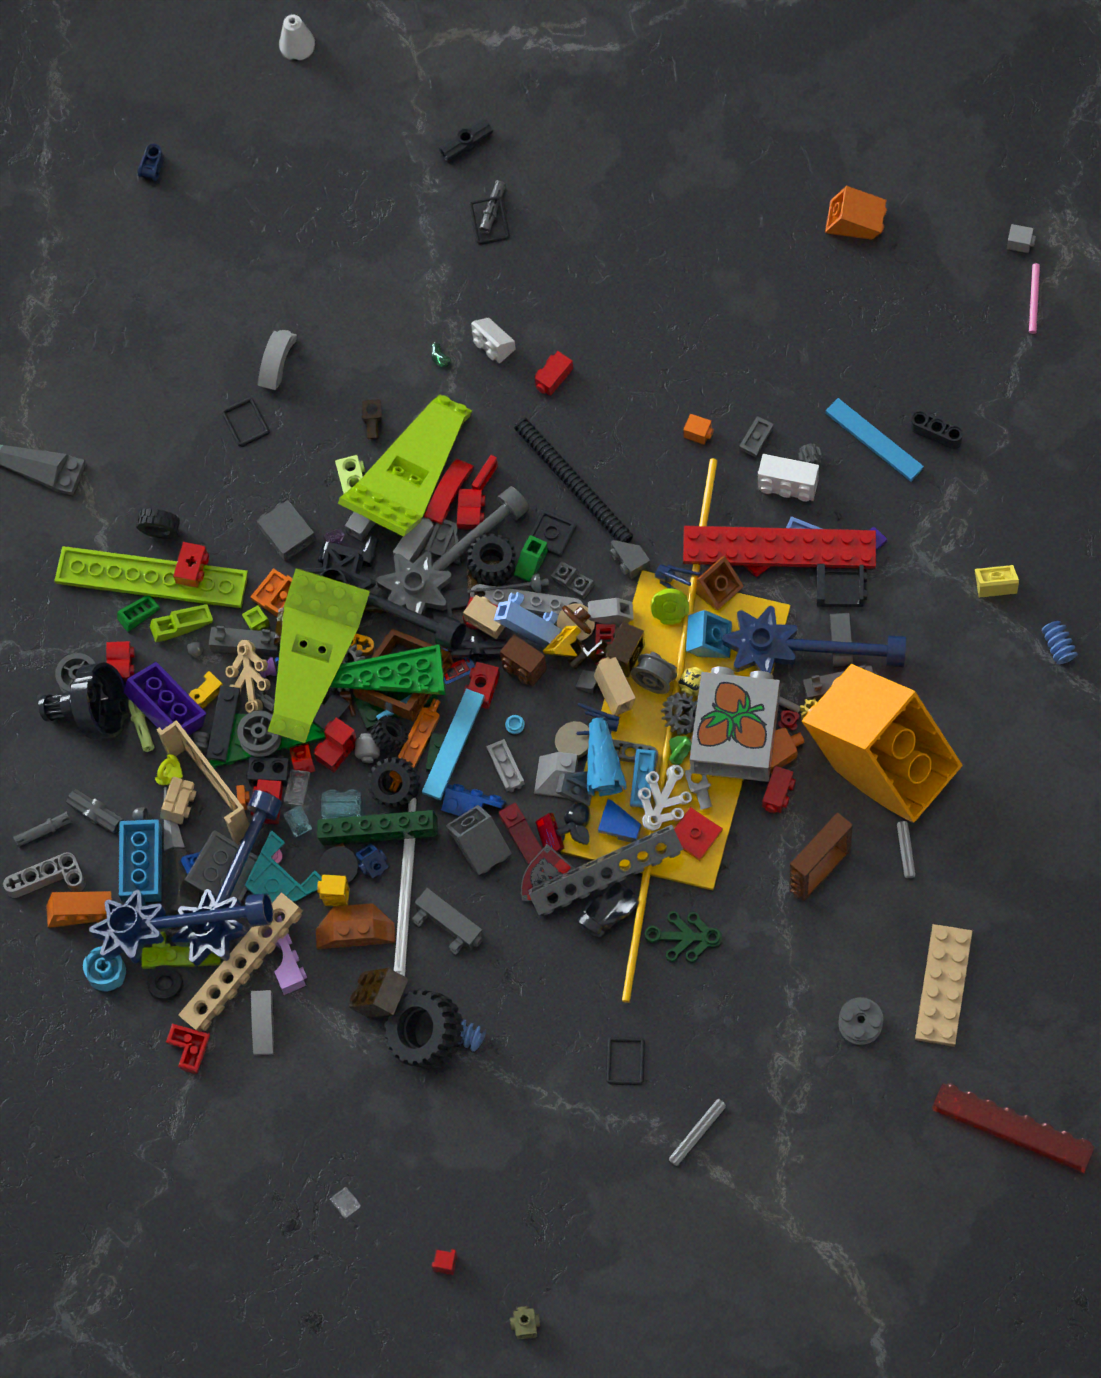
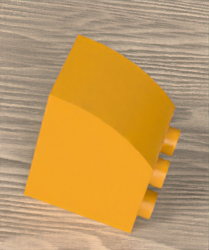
M853 664L840 677L834 680L831 688L816 705L809 709L807 715L802 720L835 771L874 801L913 823L963 766L914 690Z

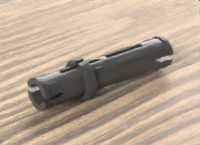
M496 181L490 197H502L506 184L502 181ZM499 199L489 201L487 208L483 211V219L479 227L481 232L487 234L491 231L493 221L497 218L496 212L500 204Z
M66 811L52 819L48 818L46 822L13 837L19 848L47 833L56 832V829L72 823Z

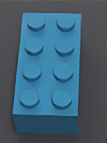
M159 819L120 821L119 897L122 903H125L135 890H140L145 897V902L162 901V826Z

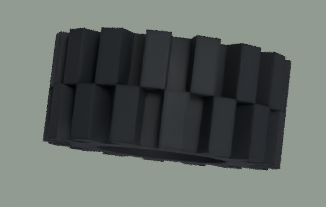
M390 715L381 717L371 728V734L373 735L372 739L376 740L375 744L381 745L379 748H385L386 752L390 750L393 753L394 751L397 752L408 739V731H404L406 727L405 725L401 726V721L397 722V718L394 717L392 719Z

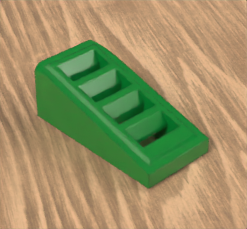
M146 595L117 612V620L129 632L157 612L160 607L151 596ZM147 603L150 606V609H148L144 604Z

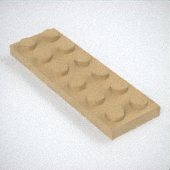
M933 924L915 1040L955 1047L972 930Z

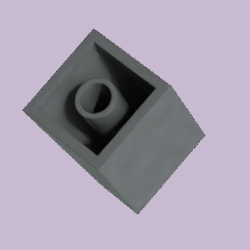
M479 805L446 825L447 830L470 866L479 875L488 872L492 866L505 861L512 854L492 817Z

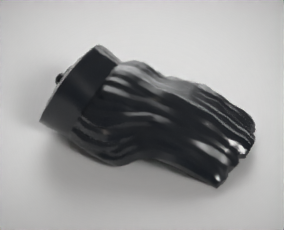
M617 882L603 895L589 900L583 913L576 921L582 926L585 933L600 938L605 934V930L611 929L617 922L626 918L638 905L639 900L630 889H626L625 886H621Z

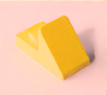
M566 626L546 646L543 653L558 656H577L570 644L576 641L581 630L578 626Z

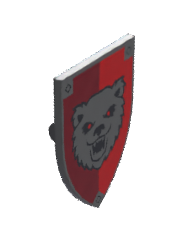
M548 844L530 862L524 872L521 883L522 901H532L529 896V889L575 869ZM555 892L549 893L547 897L554 894Z

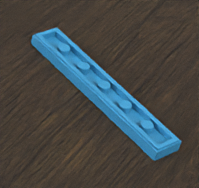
M839 398L826 410L825 413L910 482L924 469L923 465Z

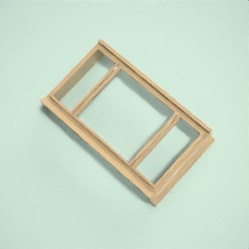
M177 720L163 730L158 728L157 732L167 755L177 756L186 750L233 811L224 819L233 842L240 845V840L244 838L250 824L244 812V807Z

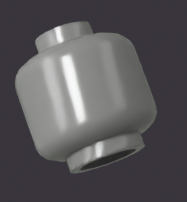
M361 734L355 740V756L361 759L362 763H373V760L380 756V744H375L376 740L372 739V734Z

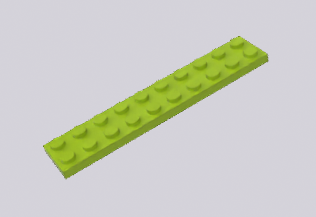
M62 546L55 583L242 608L249 573L246 570L204 565V579L202 582H199L198 588L175 583L173 575L177 561Z

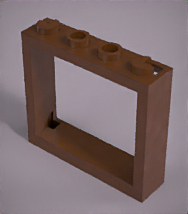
M391 629L389 634L384 637L379 648L374 651L372 658L389 655L397 644L412 650L434 645ZM441 649L445 676L453 665V660L450 652ZM352 689L356 698L410 721L415 720L432 695L413 693L405 704L374 690Z
M838 812L790 863L789 889L797 899L801 898L805 901L851 851L853 825Z

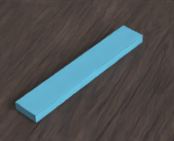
M466 689L424 785L422 794L441 800L485 698L483 694Z

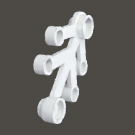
M675 764L667 769L666 775L668 780L662 792H660L657 783L659 780L658 773L652 771L646 775V781L650 785L656 804L653 809L649 800L651 797L649 788L644 787L638 791V797L641 799L646 813L643 816V826L646 829L655 831L660 828L662 822L678 821L683 818L684 811L681 808H675L671 813L660 815L665 807L677 804L686 805L692 800L689 792H683L679 796L668 798L676 781L683 777L684 771L681 766ZM650 775L654 776V781L651 780ZM642 791L646 792L647 797L643 796ZM683 795L687 797V801L683 799ZM675 811L679 813V817L675 815ZM651 817L655 820V823L651 822Z

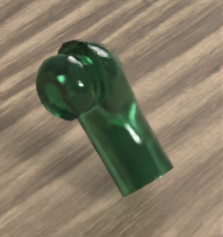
M433 343L431 345L432 361L442 367L449 366L451 363L450 357L441 353V345L439 343Z

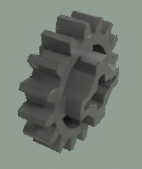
M678 692L669 696L667 701L663 702L665 708L661 709V712L665 713V716L662 717V720L667 721L665 727L671 726V732L677 730V735L682 733L687 735L694 730L697 701H692V695L687 697L685 692L681 695Z

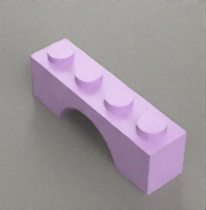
M278 916L277 922H282L281 916ZM267 929L264 932L265 938L271 936L272 929ZM288 933L284 938H280L275 943L283 952L282 963L275 971V975L284 995L306 986L304 979L307 978L303 967L299 968L296 963L300 961L296 951H291L289 945L292 944Z

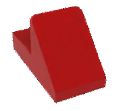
M308 743L289 748L297 776L315 771Z

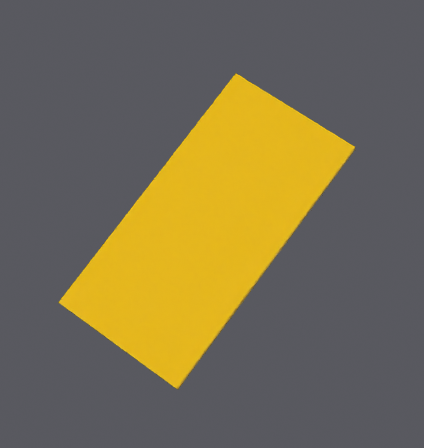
M642 570L632 602L634 619L627 624L644 631L645 646L641 654L655 652L662 659L676 666L684 618L679 623L669 625L663 624L659 619L653 617L651 612L652 598L659 591L668 588L660 584V580L655 578V573ZM674 579L672 582H668L688 597V585ZM736 593L719 610H715L696 594L693 614L703 610L732 621L731 632L739 630L737 622V612L739 610H743L758 619L767 607L773 606L775 608L776 623L786 625L791 605ZM730 649V658L699 657L686 652L683 673L686 669L692 667L699 668L703 672L711 673V669L714 667H727L734 671V661L738 652ZM752 666L740 672H735L734 675L750 677L751 672L758 670L755 666ZM630 674L629 678L626 677L635 696V701L631 710L617 715V717H620L617 732L612 731L611 736L614 740L655 747L658 751L656 772L659 775L666 733L665 724L667 723L666 720H662L665 713H662L661 709L665 708L663 702L667 701V698L672 695L674 680L669 684L670 690L668 693L657 694L641 687L633 680ZM693 696L692 701H698V696ZM604 699L601 711L613 715ZM675 730L673 737L687 736L692 742L693 732L684 735V733L677 735V730ZM620 746V750H618V751H619V755H622V747H621V746ZM633 748L625 750V755L628 757H632L636 753ZM689 751L682 764L679 765L683 768V777L676 781L668 798L679 796L683 792H689L692 800L686 805L677 804L665 807L660 815L671 813L675 808H681L685 815L691 807L723 828V831L701 861L682 850L679 855L673 858L668 856L662 859L660 864L652 866L650 875L713 891L744 779L706 775L708 783H711L708 794L712 807L701 810L697 795L694 792H690L685 776V771L690 769L691 751ZM588 758L584 768V772L588 771ZM670 760L668 763V768L674 765L671 763ZM620 761L621 770L626 781V790L622 788L623 792L608 796H599V791H594L595 796L591 797L590 806H587L591 814L590 820L586 825L589 832V843L584 845L572 839L569 832L565 834L563 841L565 849L561 851V854L593 861L630 844V842L618 840L615 836L598 832L608 799L615 802L642 825L638 840L649 835L650 830L643 826V816L646 814L644 808L630 806L635 763ZM692 773V782L700 783L702 775ZM651 792V801H650V803H651V806H652V808H653V806H654V798H653V794H652V792ZM683 795V799L687 801V797ZM675 811V815L679 817V813ZM680 820L662 822L658 831L670 825H673V828H675ZM658 843L655 849L657 851H662L665 849L666 845L664 843ZM639 852L637 857L645 859L646 852ZM623 859L620 861L619 866L627 867L630 861Z

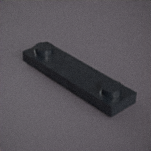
M220 686L206 756L207 760L226 762L240 688Z

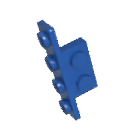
M447 784L441 811L461 816L477 805L482 809L484 803L502 808L505 806L506 801L501 800L502 797L498 795L487 796L477 789H472V791L464 789L465 786L460 784Z

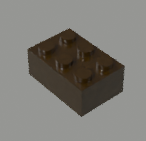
M390 968L364 971L358 978L356 991L350 997L351 1003L349 1008L367 1018L394 1015L409 978Z

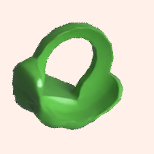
M687 736L673 737L669 740L672 754L669 760L674 765H680L689 751H691L692 742Z

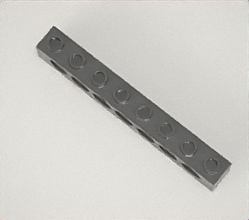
M670 825L529 889V896L538 915H548L558 906H568L572 903V900L578 897L583 899L589 896L591 891L596 889L598 891L603 890L613 881L616 883L623 881L627 875L631 873L638 874L646 866H655L668 856L673 858L679 855L683 847L673 825ZM658 843L666 845L662 851H657L655 847ZM645 851L648 855L645 859H639L637 857L638 853ZM626 859L630 863L627 867H620V861ZM604 868L612 870L607 876L602 875L601 871ZM586 876L594 878L590 884L584 883L583 879ZM568 884L576 886L572 892H567L565 887ZM555 892L558 896L555 900H549L547 895Z

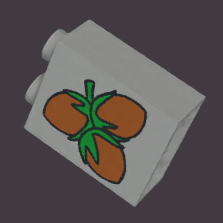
M714 667L711 669V673L701 672L690 752L691 773L769 782L780 700V680H774L773 675L765 671H753L750 673V677L734 675L735 672L727 667Z

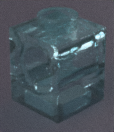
M301 805L283 814L294 838L312 829Z

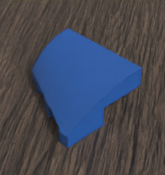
M608 799L598 832L632 843L638 840L642 825L615 802Z

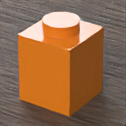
M693 414L689 415L683 429L684 438L704 445L707 439H711L714 431L711 420Z

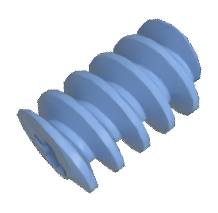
M1054 621L1044 626L1042 633L1045 634V640L1048 641L1047 645L1051 648L1050 653L1054 655L1053 660L1056 664L1060 665L1071 661L1078 656V653H1071L1075 649L1074 645L1068 646L1072 639H1066L1070 634L1068 631L1063 632L1067 626L1060 625L1061 621Z
M464 1019L461 1022V1025H463L461 1037L463 1038L461 1043L458 1044L461 1045L464 1042L465 1048L471 1045V1051H476L483 1042L486 1030L480 1033V1026L473 1030V1023H470L467 1027L466 1020Z

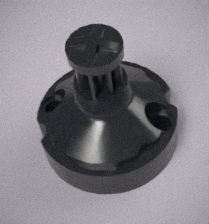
M106 662L80 667L75 673L76 676L71 684L70 692H64L58 696L43 695L39 700V713L44 721H54L56 718L62 717L67 719L74 718L80 731L86 737L93 740L118 736L124 729V719L128 718L129 703L128 697L124 694L125 683L118 670Z

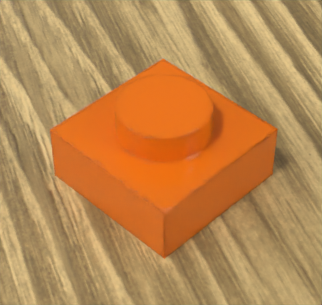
M244 785L236 786L237 799L244 807V810H248L247 803L250 801V792L246 791Z

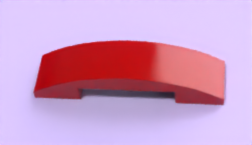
M456 459L451 464L435 490L424 518L442 525L450 511L453 499L463 482L467 481L474 465Z

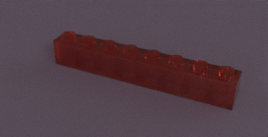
M942 1083L933 1104V1111L1085 1173L1095 1147L1091 1145L1090 1141L1085 1139L1078 1140L1066 1131L1059 1132L1054 1130L1047 1123L1039 1124L1030 1116H1020L1015 1114V1111L1011 1108L1004 1107L1003 1109L996 1106V1103L991 1100H981L972 1092L966 1091L965 1093L958 1090L959 1088L953 1084L948 1083L945 1085Z

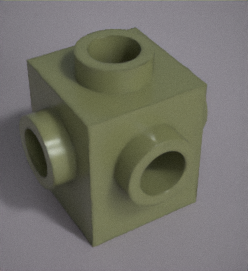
M524 1306L517 1308V1311H513L514 1317L510 1318L511 1330H516L517 1340L538 1337L537 1327L540 1326L539 1314H535L534 1308L530 1309V1307Z

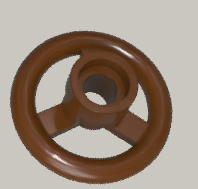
M566 605L562 607L564 613L581 630L587 634L591 633L590 627L585 623L591 615L582 606H579L575 612Z

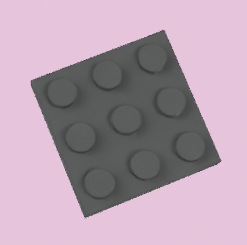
M214 830L184 881L203 893L209 889L217 897L240 845ZM250 852L231 894V897H235L240 902L248 890L245 884L258 859V856Z

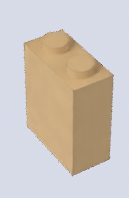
M616 657L602 659L597 665L594 677L612 714L617 716L631 710L635 696Z

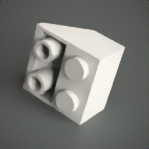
M490 318L476 320L471 323L474 344L480 349L483 348L491 360L495 359L500 364L516 349L515 341Z

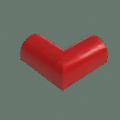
M172 1024L166 1043L184 1048L178 1065L180 1069L198 1074L211 1036L210 1034Z

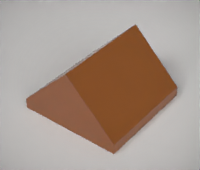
M722 556L697 579L696 594L715 610H719L744 585L727 558Z

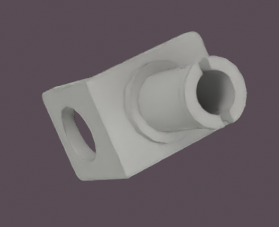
M691 769L686 770L685 776L690 792L696 793L700 809L712 807L708 794L711 783H708L706 775L701 774V782L694 783L691 780Z

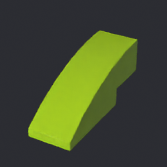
M205 604L172 611L169 616L152 619L150 629L155 643L204 627L212 623L213 618L208 605Z

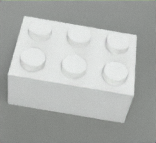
M763 454L758 471V490L766 494L776 493L786 498L790 496L796 497L801 501H814L819 477V465Z

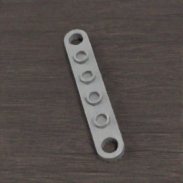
M478 584L473 586L471 590L496 586ZM516 589L484 591V597L495 605H498L500 602H507L511 593L516 595L519 592L524 595L520 606L537 614H544L545 612L550 614L553 611L559 615L564 605L567 606L573 603L583 605L582 601L576 598ZM471 592L470 597L474 598L475 592Z

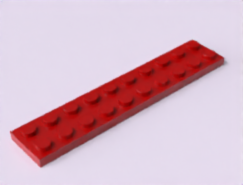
M684 526L683 564L713 565L722 556H725L730 565L817 567V564H825V568H859L860 565H863V569H875L876 531Z

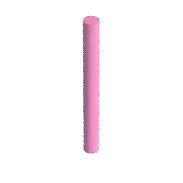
M1039 264L1032 265L1029 333L1035 334L1037 331Z

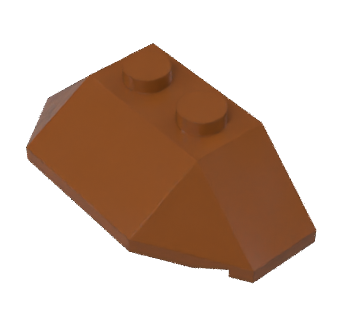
M373 903L334 906L316 928L317 949L396 943L394 922Z

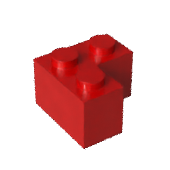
M337 717L333 722L330 721L324 729L326 739L323 743H319L314 750L316 760L333 773L354 750L355 740L357 739L355 730Z

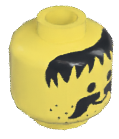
M692 667L684 671L678 681L681 693L685 692L688 697L691 695L698 696L701 672H703L701 669Z

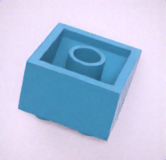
M706 610L688 615L686 651L699 657L730 658V648L722 644V637L725 634L731 633L732 621Z

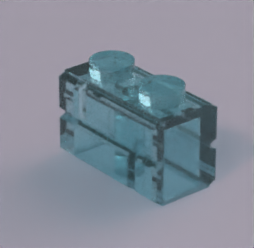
M330 789L327 792H322V819L362 816L361 792L355 789H348L346 792Z

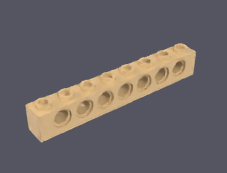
M282 892L272 903V924L252 927L232 950L229 960L222 962L179 1013V1016L195 1030L202 1032V1030L205 1031L212 1023L211 1020L215 1015H219L223 1011V1005L228 999L231 1000L235 997L241 984L244 985L249 980V974L261 966L265 955L270 954L275 949V943L280 938H284L291 924H295L301 918L303 910ZM285 914V919L282 922H277L278 915ZM267 929H272L271 936L265 938L264 932ZM259 944V950L256 953H252V946ZM246 959V966L239 968V962ZM233 975V981L226 984V977ZM216 990H220V997L213 999V993ZM207 1005V1012L201 1015L200 1008Z

